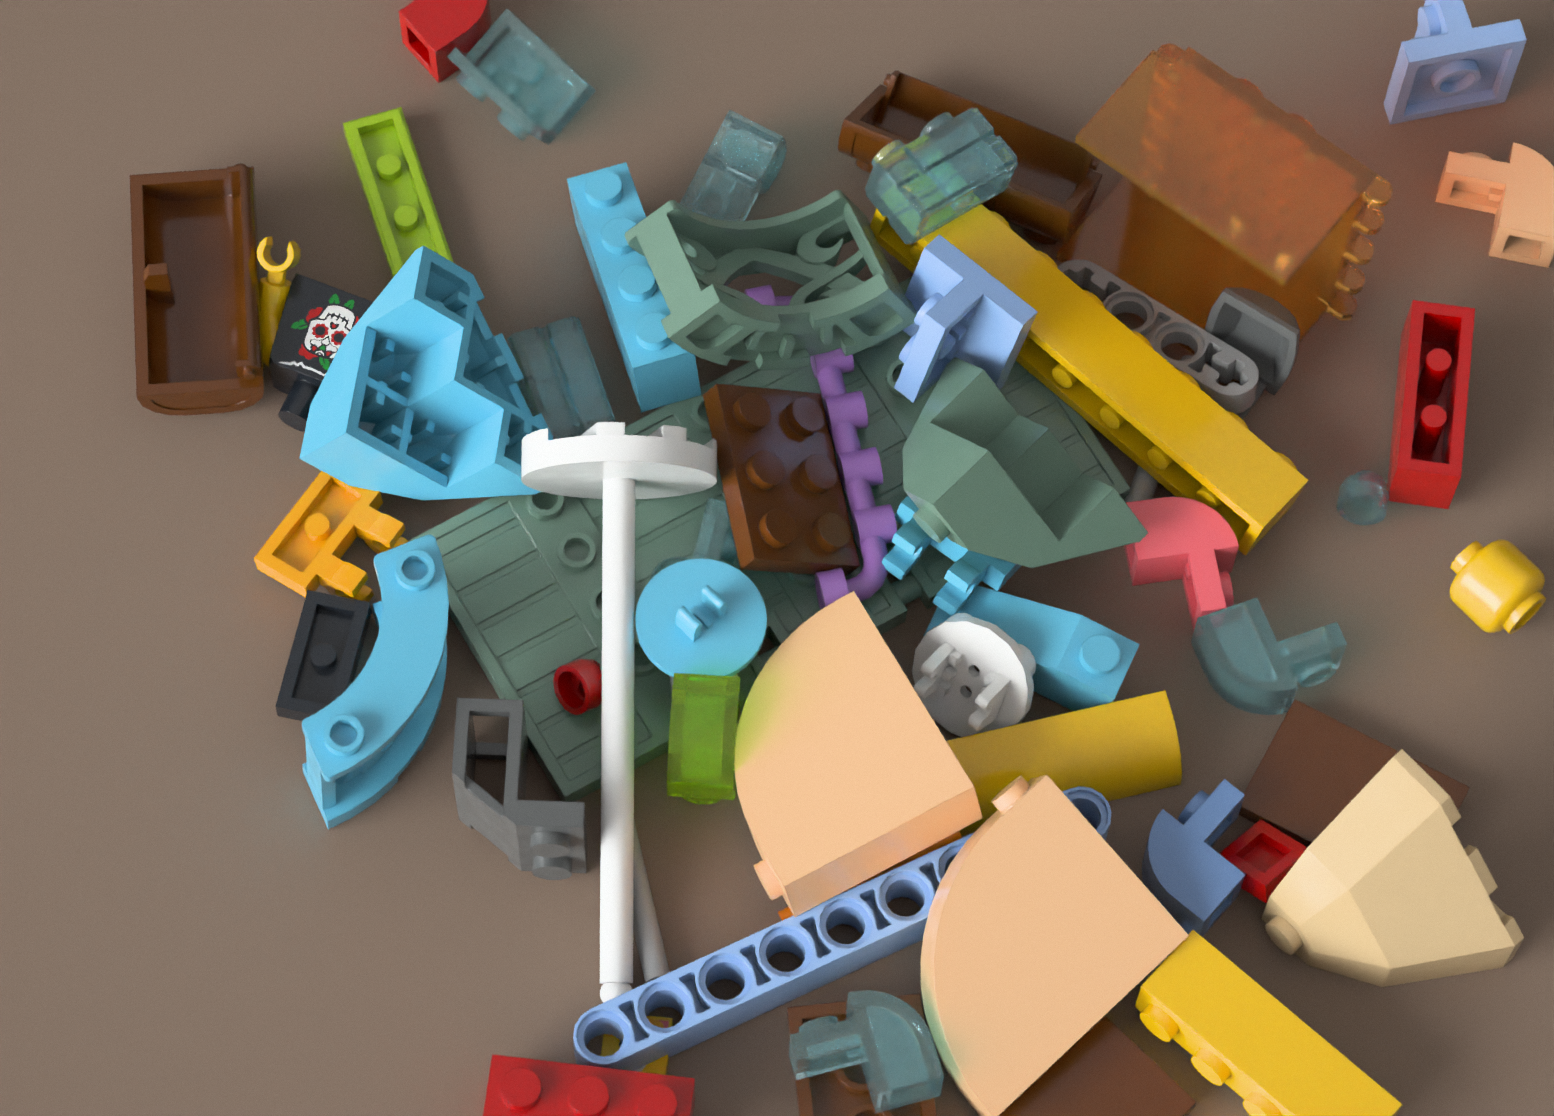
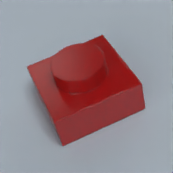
M1261 819L1219 854L1246 874L1241 888L1267 904L1269 896L1307 847Z

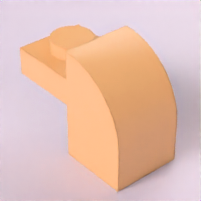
M1514 142L1506 162L1492 160L1489 156L1477 152L1461 154L1449 151L1439 180L1435 202L1495 214L1488 256L1549 268L1554 256V166L1537 151Z

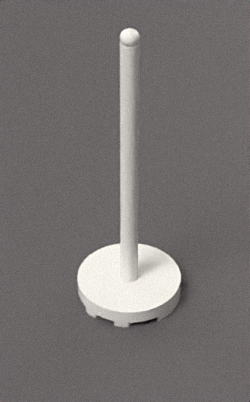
M598 422L578 437L548 441V428L532 432L522 439L521 481L524 485L555 495L603 499L600 984H603L600 989V998L603 1003L632 990L630 984H633L635 499L666 498L692 494L709 489L717 482V441L712 439L705 445L686 441V428L679 426L662 425L649 436L625 435V422Z

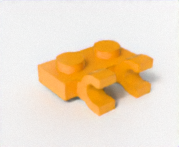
M321 471L256 554L254 561L258 570L305 598L308 590L316 591L321 585L331 595L369 602L374 594L371 588L364 585L368 580L367 572L351 563L342 561L340 558L357 537L363 539L376 554L409 541L401 536L406 530L404 523L377 511L383 504L380 491L349 486Z

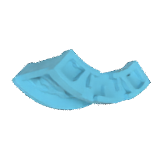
M433 535L422 536L379 553L374 557V568L381 590V601L372 604V613L379 631L373 651L365 667L344 693L331 704L302 721L307 760L306 763L302 764L303 774L328 829L353 818L373 805L398 782L399 775L408 767L417 752L422 751L437 719L446 679V636L449 599L444 564L437 541Z

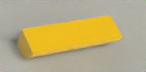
M1166 690L946 741L974 785L983 816L982 819L959 830L962 836L976 832L998 810L991 801L1003 788L1019 776H1022L1028 782L1032 778L1048 775L1062 792L1078 786L1089 787L1101 793L1107 801L1181 785L1182 781L1179 740Z

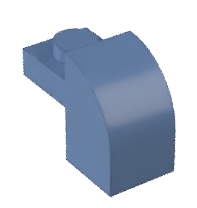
M1226 779L1218 785L1210 796L1203 790H1200L1183 809L1178 820L1162 809L1152 825L1142 861L1143 884L1187 934L1195 930L1203 937L1238 897L1246 875L1212 848L1238 818L1245 794Z

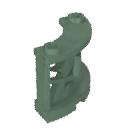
M835 190L798 210L780 216L751 221H729L706 217L685 208L675 200H670L629 229L624 235L628 245L646 257L671 312L661 320L668 338L682 349L699 358L727 366L730 359L755 361L759 370H784L810 366V356L839 348L842 349L845 356L876 345L913 324L917 315L912 302L904 295L870 227L867 216L841 190ZM855 239L860 250L834 267L838 261L842 245ZM867 264L873 277L864 282L856 277V275ZM768 273L804 285L793 295L789 305L784 306L762 305L750 296L727 287L738 276Z

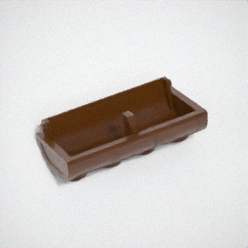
M897 70L892 74L888 73L883 85L880 84L844 119L838 140V151L840 153L855 158V163L860 169L874 175L885 176L891 173L904 179L927 158L940 170L955 176L964 187V190L989 211H994L1006 221L1023 227V233L1028 238L1049 245L1056 244L1057 242L1066 244L1075 234L1090 208L1103 175L1095 172L1100 163V159L1096 158L1097 151Z
M239 163L222 169L130 175L137 400L143 407L155 413L178 416L227 413L243 410L255 405L263 398L264 371L254 166L247 167L245 164Z

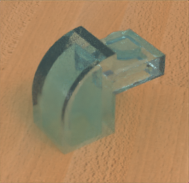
M1258 598L1198 617L1191 640L1192 647L1204 674L1217 694L1232 706L1259 715H1277L1288 712L1298 689L1296 683H1300L1301 687H1312L1331 678L1336 673V669L1339 668L1347 646V642L1337 622L1277 642Z
M874 990L848 992L846 1004L847 1020L838 1022L835 1016L819 1017L802 1024L798 1029L799 1033L790 1035L788 1056L795 1080L861 1063L875 1113L941 1096L944 1074L930 1030L914 1008L891 994Z

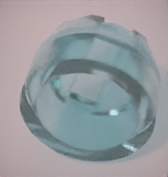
M1361 470L1355 475H1349L1344 479L1339 489L1336 504L1338 513L1345 520L1358 525H1373L1381 522L1386 517L1390 499L1388 485L1380 474L1371 470Z

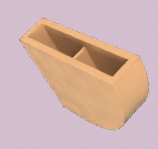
M854 591L819 610L802 623L782 642L766 662L754 681L739 720L735 742L734 771L743 813L756 847L763 859L753 865L769 898L774 900L783 896L794 917L983 818L974 785Z
M1048 775L1032 778L1028 782L1022 776H1019L993 798L991 802L998 810L965 842L950 863L932 901L923 934L920 961L921 991L930 1034L946 1071L957 1089L979 1116H999L1189 936Z

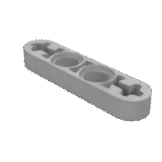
M1074 259L1058 266V269L1080 288L1085 287L1089 289V292L1096 295L1102 301L1106 310L1112 315L1116 316L1124 312L1139 315L1145 323L1139 328L1130 330L1142 334L1151 343L1153 349L1177 370L1191 375L1197 381L1201 390L1226 411L1237 414L1244 412L1252 406L1256 399L1259 370L1255 362L1247 355L1093 262ZM1182 343L1193 349L1195 355L1186 360H1174L1167 357L1163 353L1162 348L1168 344ZM1232 379H1235V380H1238V381L1240 382V385H1239L1238 383H1235V382H1231V383H1229V382H1230ZM1220 381L1222 383L1229 384L1226 387H1224L1222 385H1219L1218 383Z

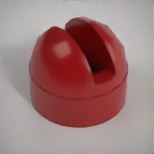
M577 659L557 668L553 678L554 691L558 701L565 710L571 714L580 715L597 708L601 704L602 671L597 661L594 659Z

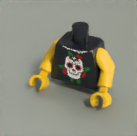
M269 236L260 242L257 249V258L260 265L268 270L267 277L261 278L259 284L263 363L270 368L273 386L280 392L288 394L278 413L279 418L288 426L305 432L310 404L343 339L373 302L297 273L291 283L286 279V273L298 264L301 257L300 247L294 240L289 241L286 261L281 265L277 264L271 257L273 236Z

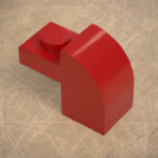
M415 0L399 11L403 44L438 83L475 59L484 48L490 35L491 13L489 0Z

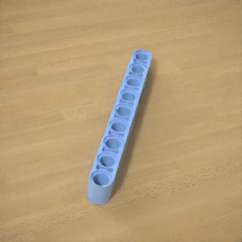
M1078 786L1063 791L1064 795L1090 821L1095 830L1106 841L1112 812L1105 797L1089 787ZM974 833L845 891L797 917L793 915L591 1008L580 1016L574 1027L573 1043L576 1064L634 1071L667 1054L668 1057L676 1055L923 940L929 909L937 888L952 860ZM906 897L915 901L921 910L912 916H899L888 908L887 903L894 898ZM846 924L856 928L862 937L855 943L841 944L832 940L827 932L836 925ZM778 952H791L799 957L802 965L794 971L782 972L773 968L769 964L768 959ZM729 979L738 983L743 990L741 994L733 999L722 1000L712 996L707 989L717 980ZM665 1006L677 1010L682 1015V1019L673 1027L660 1028L651 1024L647 1016L654 1009ZM602 1034H611L622 1043L617 1052L605 1057L591 1053L586 1046L591 1039Z

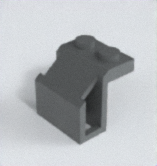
M457 698L452 777L459 820L470 829L471 826L474 827L508 856V860L520 871H532L534 876L546 880H563L571 877L572 873H587L588 844L585 802L525 800L529 748L524 700ZM473 716L509 717L508 742H476ZM476 759L506 760L504 805L500 804L475 783Z

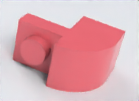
M1162 497L1126 502L1148 532L1140 542L1124 545L1132 586L1182 579L1194 637L1220 633L1225 612L1227 609H1232L1234 605L1233 588L1229 572H1232L1239 544L1231 526L1213 508L1189 498Z

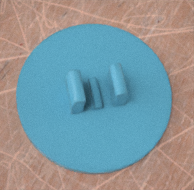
M689 559L677 562L661 570L645 586L636 608V633L648 659L664 673L691 683L717 682L742 671L758 654L766 633V608L755 584L737 568L712 559Z

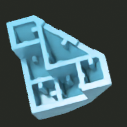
M423 245L414 251L343 339L310 404L299 459L349 486L423 501L535 495L541 491L529 488L521 481L522 439L532 432L548 428V441L553 440V435L542 413L535 416L532 415L516 383L523 379L524 376L503 334L493 336L477 302L485 297L474 275Z

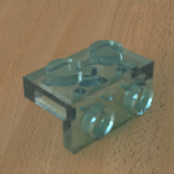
M506 9L468 54L455 47L447 56L462 70L456 77V80L481 102H484L489 96L502 109L496 116L498 121L522 141L530 134L549 145L596 92L592 85L519 16L509 9Z

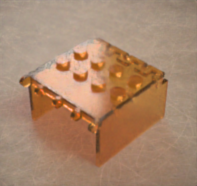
M1167 43L1161 45L1157 52L1152 50L1076 135L1075 143L1124 177L1082 223L1071 239L1060 248L1056 259L1062 263L1074 259L1093 262L1204 330L1211 308L1225 287L1251 289L1278 301L1296 318L1300 329V342L1325 312L1342 321L1353 318L1357 309V301L1352 295L1362 291L1365 283V274L1352 263L1356 265L1368 264L1372 260L1375 251L1374 244L1360 234L1359 231L1366 235H1375L1381 230L1384 215L1377 207L1386 206L1390 202L1393 193L1390 182L1316 133L1314 127L1305 118L1294 113L1288 114L1266 99L1253 83L1243 78H1235L1188 46L1184 51L1175 44ZM1178 343L1180 346H1182L1190 353L1195 355L1194 350L1191 349L1189 346L1182 343ZM1232 379V380H1231L1232 382H1235V383H1238V384L1240 383L1238 380H1235V379Z

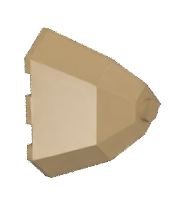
M1403 749L1389 760L1309 845L1269 896L1261 918L1266 923L1265 929L1267 934L1283 952L1289 955L1296 953L1309 966L1380 987L1502 968L1513 959L1524 939L1514 917L1505 914L1490 899L1489 895L1498 886L1478 848L1468 845L1464 849L1452 825L1461 818V815L1451 796Z

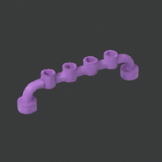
M771 285L744 290V294L762 305H789L793 297L774 296ZM841 348L810 356L813 374L818 379L829 433L832 435L837 454L840 481L843 490L847 494L855 540L858 548L861 549L863 557V568L856 577L847 580L842 568L816 572L814 576L815 588L820 610L852 591L856 593L860 602L871 598L883 586L888 571L882 564L883 558L888 554L886 544L892 543L894 534L897 532L895 515L891 504L876 506L871 486L883 484L880 457L876 447L861 449L857 430L868 428L867 408L861 390L849 393L846 391L842 374L854 371L853 355L845 356Z

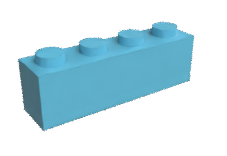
M624 162L568 178L567 183L575 224L640 411L645 412L700 396L701 388L695 355L682 349L668 338L661 320L671 312L646 257L632 249L624 236L629 229L646 218L627 163Z

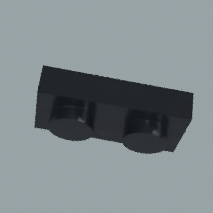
M311 590L307 591L275 706L279 717L303 721L305 718L331 704L353 683L372 615L370 602Z

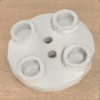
M956 613L929 630L916 648L912 669L915 683L913 688L931 717L952 734L964 737L1020 724L1031 708L1034 690L1032 676L1036 671L1035 657L1027 647L1017 644L1013 638L997 625L967 613ZM974 665L978 667L980 672L975 670ZM966 686L971 689V692L967 690Z

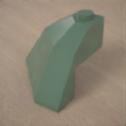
M956 357L946 365L902 448L903 490L918 507V510L913 514L915 521L933 540L941 543L947 537L950 541L967 550L1029 568H1035L1140 542L1148 534L1147 530L1116 489L1083 474L1050 429L1020 416L984 369Z

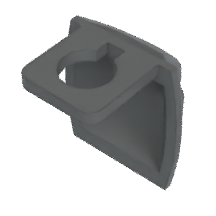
M1225 287L1211 308L1205 330L1247 355L1255 362L1259 370L1255 401L1250 408L1236 414L1244 420L1264 391L1275 395L1288 378L1299 350L1300 329L1293 314L1273 298L1247 288Z

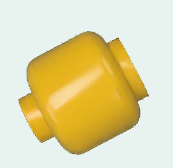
M1498 539L1487 544L1485 547L1476 540L1468 545L1450 566L1457 574L1450 586L1451 600L1485 632L1497 633L1505 629L1509 634L1515 633L1539 611L1546 601V597L1541 593L1545 582L1544 574L1508 540Z

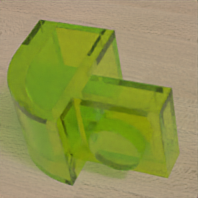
M674 673L668 745L667 796H680L684 800L695 804H714L721 799H735L736 778L734 765L740 714V677Z

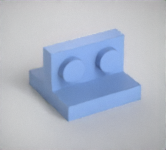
M1425 0L1424 6L1418 9V27L1415 37L1401 42L1383 105L1390 125L1504 103L1527 41L1520 19L1472 28L1463 0Z
M939 234L924 247L905 293V296L912 302L917 315L914 323L903 330L911 339L906 343L899 355V360L904 365L894 388L914 403L939 380L946 365L956 357L984 369L1000 390L1005 385L1038 311Z

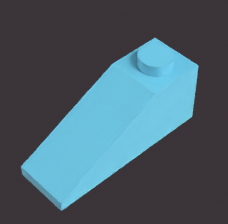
M979 585L964 606L957 612L967 613L973 617L993 623L1013 638L1017 644L1027 647L1035 657L1036 671L1032 676L1034 683L1033 691L1072 711L1112 703L1140 645L1083 615L1000 591L997 592L996 590ZM937 607L923 636L933 627L946 621L951 615Z

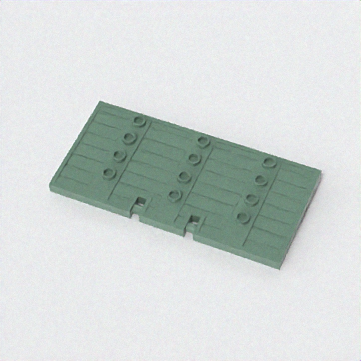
M912 277L899 283L904 295ZM903 330L876 345L852 354L854 371L842 374L847 393L861 390L865 399L868 428L857 430L861 449L876 447L880 457L883 484L871 486L876 506L891 504L894 515L900 503L908 496L903 490L902 448L937 384L936 382L914 403L894 388L904 365L899 360V355L906 343L911 339ZM750 361L700 387V396L666 405L626 426L625 435L649 436L662 425L679 426L686 428V441L705 445L712 440L703 394L716 383L821 393L818 379L813 374L811 362L810 366L784 370H759L755 361ZM1015 361L1005 385L1000 389L1020 416L1049 428L1083 474L1115 488L1122 499L1125 500L1131 488L1085 419ZM830 435V437H831V442H832V446H833V450H834V455H835V459H836V463H837V454H836L834 442H833V439H832V435ZM718 463L717 482L709 489L674 497L635 499V617L638 600L649 581L661 570L677 562L689 559L717 560L743 572L759 590L767 614L764 639L769 637L774 648L759 656L757 654L747 667L737 673L739 704L675 714L671 698L670 677L657 668L644 653L637 637L635 623L634 770L741 712L754 681L769 658L788 636L820 610L816 595L815 575L740 569ZM843 490L847 512L855 542V547L860 564L858 568H856L854 571H852L845 577L847 580L856 577L862 571L863 557L861 549L858 548L855 540L852 526L851 509L848 502L846 491ZM545 492L535 495L491 497L410 539V541L428 534L435 537L447 578L448 613L498 697L507 700H524L528 747L562 802H576L601 788V704L597 708L583 714H571L558 701L554 691L553 678L557 668L577 659H594L600 664L602 671L603 499L568 497ZM896 521L898 531L903 525ZM895 543L886 544L888 553L896 545ZM929 544L914 567L902 580L899 579L890 584L886 577L883 586L871 598L861 601L880 634L882 635L904 623L908 611L905 605L915 599L920 598L927 610L935 606L932 602L939 590L947 583L944 577L948 569L955 562Z

